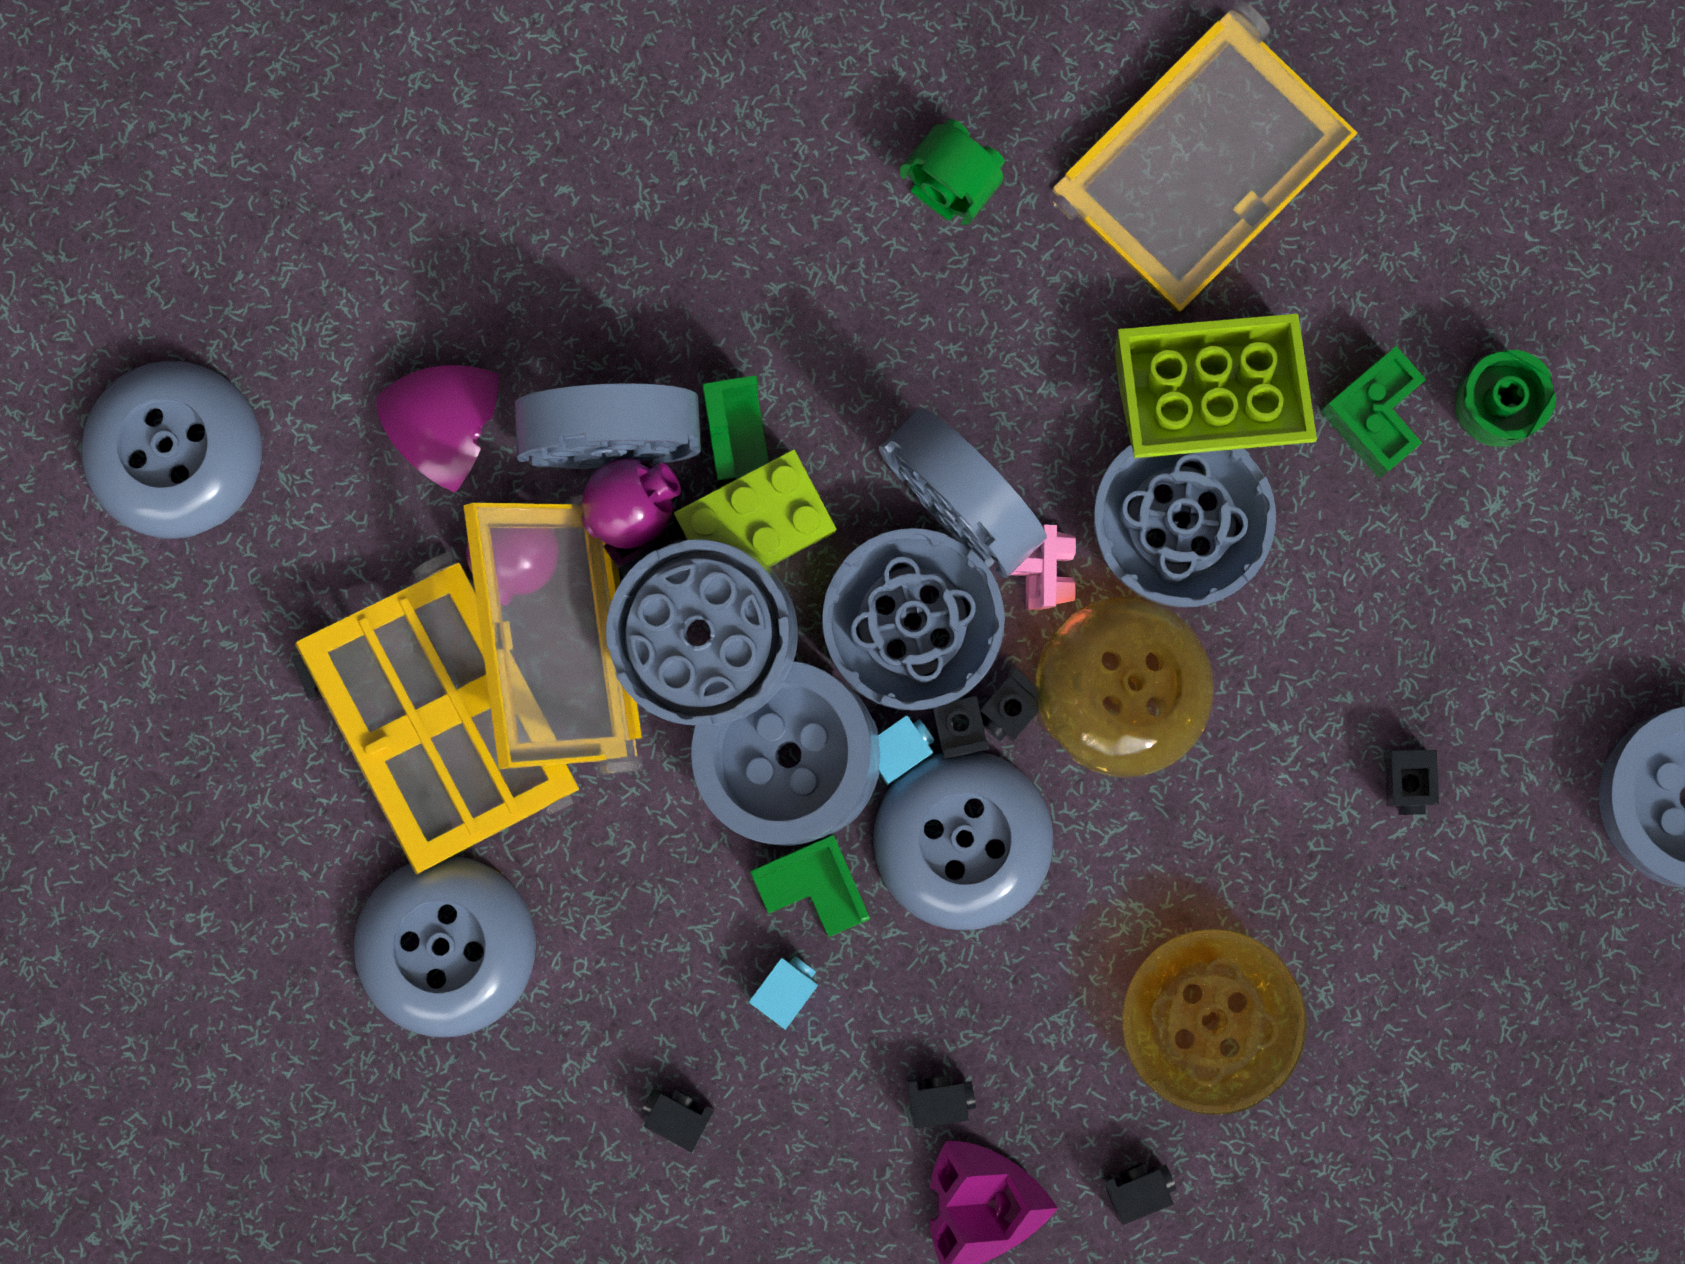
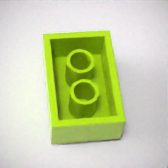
M795 450L674 512V516L687 540H710L728 544L749 552L769 567L834 534L837 530Z

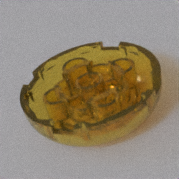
M1113 597L1102 599L1072 613L1047 640L1042 650L1036 673L1038 706L1043 722L1052 738L1057 739L1063 748L1074 757L1073 760L1094 772L1112 777L1129 778L1152 774L1181 759L1190 751L1202 735L1208 723L1214 699V680L1207 652L1196 633L1171 610L1140 598ZM1105 652L1108 654L1114 653L1118 657L1119 662L1115 670H1108L1102 664V656ZM1149 653H1153L1159 660L1160 666L1157 671L1150 670L1146 665L1145 660ZM1129 677H1130L1131 682H1134V683H1135L1136 691L1132 690V689L1129 687V685H1128V678H1129ZM1106 697H1109L1113 703L1119 705V711L1116 715L1112 716L1103 706V701ZM1152 697L1156 698L1155 703L1160 709V715L1157 717L1149 714L1146 708L1147 701Z
M1220 929L1198 930L1182 934L1165 942L1155 949L1138 967L1129 983L1123 1002V1040L1131 1063L1139 1076L1164 1100L1184 1110L1199 1114L1225 1115L1244 1111L1254 1107L1276 1090H1279L1297 1066L1306 1039L1307 1015L1298 982L1295 981L1289 969L1274 951L1252 937L1233 931ZM1189 984L1198 985L1202 991L1201 999L1195 1004H1189L1183 998V990ZM1235 992L1242 993L1247 1001L1245 1009L1241 1012H1233L1228 1007V998ZM1214 1012L1218 1017V1023L1213 1029H1206L1207 1026L1203 1025L1202 1018L1204 1015ZM1181 1029L1191 1031L1194 1036L1193 1044L1187 1049H1181L1175 1043V1035ZM1226 1038L1235 1039L1239 1045L1237 1054L1231 1058L1224 1057L1220 1052V1044Z

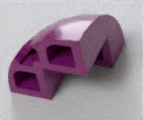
M460 365L430 367L410 373L390 384L376 397V407L381 424L391 442L410 464L435 483L455 493L467 477L479 455L481 448L477 445V439L481 435L482 427L488 420L493 418L499 389V374L477 367Z
M946 1141L938 1155L930 1182V1189L938 1192V1216L930 1219L929 1223L933 1245L940 1264H982L996 1258L1035 1233L1058 1209L1049 1194L1031 1175L1011 1160L990 1149L967 1142Z

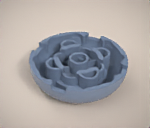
M154 362L123 374L111 383L98 397L87 417L81 443L82 465L86 480L94 497L107 513L119 523L140 534L162 539L187 538L222 524L246 501L260 471L262 460L261 432L255 414L245 396L222 375L209 368L190 362ZM153 409H160L163 413L161 424L155 427L148 426L146 418L149 412ZM194 424H201L205 428V436L199 442H191L187 436L188 429ZM171 438L173 447L169 452L164 453L160 450V446L164 440L169 442ZM137 450H142L147 456L145 465L138 469L132 468L130 466L131 456ZM185 466L189 471L188 479L180 484H175L171 480L172 470Z
M1130 445L1108 467L1101 480L1095 499L1094 529L1096 540L1110 570L1134 593L1157 604L1171 607L1204 606L1220 601L1238 591L1252 579L1263 565L1275 534L1276 507L1271 486L1267 477H1264L1257 464L1245 449L1134 458ZM1165 485L1171 489L1172 499L1170 502L1161 504L1155 500L1154 490L1157 486ZM1210 493L1215 496L1217 505L1214 510H1202L1198 504V498L1201 494ZM1183 513L1188 517L1189 524L1186 528H1178V522H1173L1175 514ZM1152 529L1161 530L1165 535L1164 545L1159 548L1151 547L1146 540L1147 533ZM1203 537L1208 540L1210 549L1207 554L1197 555L1192 551L1191 542L1194 538Z
M911 528L880 534L866 541L848 555L836 571L827 589L822 621L824 639L829 655L840 674L855 690L870 700L887 707L900 710H926L957 700L982 680L999 652L1004 633L1005 617L1003 600L998 584L988 566L972 549L970 550L946 534L928 529ZM926 585L934 586L939 592L938 600L932 604L922 602L919 597V591L922 587ZM882 596L892 598L895 603V609L889 615H882L875 608L876 601ZM910 614L917 615L921 620L920 627L916 630H910L909 627L906 628L904 625L906 616ZM936 629L946 630L950 636L948 645L943 648L935 647L930 640L931 633ZM892 640L902 641L906 646L905 655L899 659L891 658L886 650L887 644Z
M982 751L943 759L941 752L927 757L893 782L881 801L874 823L873 849L875 861L880 876L889 892L902 907L915 917L934 926L946 929H982L996 925L1015 915L1030 902L1040 889L1048 873L1053 855L1052 820L1048 807L1038 788L1029 777L1012 763ZM974 798L982 802L984 811L980 817L970 818L965 814L964 805L969 799ZM932 819L940 821L944 828L942 836L935 840L928 838L924 833L925 823ZM962 830L970 832L973 836L972 844L968 848H962L956 842V835ZM991 839H998L1005 846L1003 856L998 859H992L986 854L985 846ZM951 860H958L964 865V875L958 880L948 878L945 873V866Z
M452 856L417 875L410 863L392 872L374 889L367 899L358 918L354 936L356 970L363 989L372 1003L395 1024L411 1032L430 1037L463 1036L477 1032L499 1020L515 1005L523 994L531 977L535 960L536 934L534 923L526 902L519 891L506 877L494 868L482 862L461 856ZM450 904L456 909L457 917L453 923L446 925L439 920L438 911L443 905ZM408 931L415 932L420 939L418 948L412 952L406 951L401 945V938ZM441 937L445 938L450 946L449 951L445 955H439L434 950V946L437 945L435 941ZM472 941L479 942L484 949L482 958L474 962L468 960L464 953L466 945ZM436 968L441 969L446 975L445 985L439 989L432 988L427 981L428 973Z

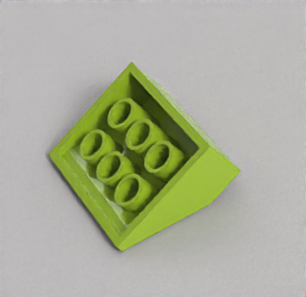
M1298 313L1118 329L1115 358L1120 395L1134 458L1316 442L1317 436Z

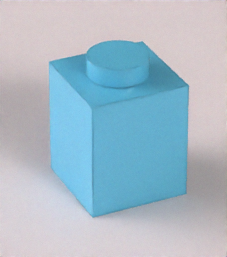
M905 716L878 735L880 747L879 774L885 783L889 785L912 767L932 755L933 752L928 745L933 743L934 739L920 719L912 723L909 717Z
M796 956L790 962L782 957L749 1003L786 1030L817 988L818 983L812 980L816 971Z

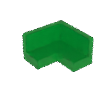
M1397 346L1321 411L1324 417L1379 479L1422 443L1392 409L1426 380Z
M748 376L703 384L704 402L718 486L727 485L769 463L758 400L757 376Z
M834 835L750 871L768 914L811 896L828 937L870 920Z

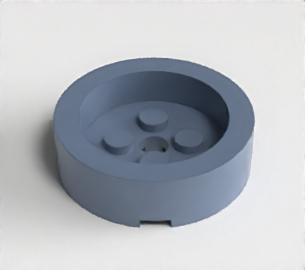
M595 384L535 392L520 397L515 401L517 459L520 462L529 461V456H532V465L594 469L620 458H635L645 462L651 461L652 458L653 464L657 465L659 463L684 460L699 454L701 451L698 395L688 389L655 384Z
M919 407L879 446L882 457L898 479L902 482L905 479L908 481L907 484L917 495L915 497L916 500L958 542L970 550L972 549L988 568L994 562L997 563L999 566L995 571L999 576L1008 578L1047 539L1045 530L1039 520L1000 473L960 434L927 409Z
M686 540L669 545L658 551H653L640 560L627 573L611 601L606 624L607 649H610L619 682L640 706L655 716L670 722L684 725L714 726L731 723L749 716L768 703L778 692L789 675L794 662L798 642V626L794 605L787 589L776 573L763 561L749 552L728 544L710 540ZM695 620H705L710 627L711 639L702 646H694L687 636L688 627Z
M794 661L789 675L781 688L768 703L756 712L727 724L695 726L691 747L694 779L710 811L734 832L758 842L779 846L795 847L814 844L835 834L847 824L849 825L853 822L870 800L879 777L880 747L878 729L860 696L850 686L819 668ZM794 742L800 747L802 752L800 762L795 767L785 768L779 760L778 751L785 744Z
M1685 707L1657 713L1629 729L1609 754L1602 771L1599 787L1601 818L1607 835L1618 853L1644 876L1661 884L1678 888H1685V808L1679 800L1680 792L1685 787Z

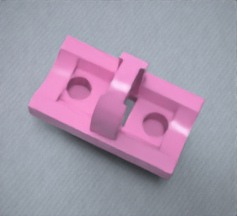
M1042 525L1047 539L1011 574L1026 576V610L1047 609L1056 607V604L1075 600V581L1072 577H1057V561L1073 560L1076 554V538L1072 535L1057 532V525Z

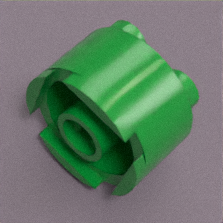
M949 118L944 124H936L929 130L900 167V176L904 181L909 175L915 183L910 190L913 195L944 219L950 221L954 215L963 218L960 223L961 225H969L1002 184L1003 173L1000 168L1004 165L1005 160L992 147H982L969 137V132L964 125L957 120Z
M1507 350L1488 355L1473 366L1458 384L1455 394V415L1463 429L1480 443L1493 447H1510L1520 443L1541 429L1548 422L1554 411L1556 391L1554 392L1551 381L1552 376L1541 360L1525 351ZM1502 391L1509 394L1507 398L1508 406L1500 402L1501 396L1499 394Z

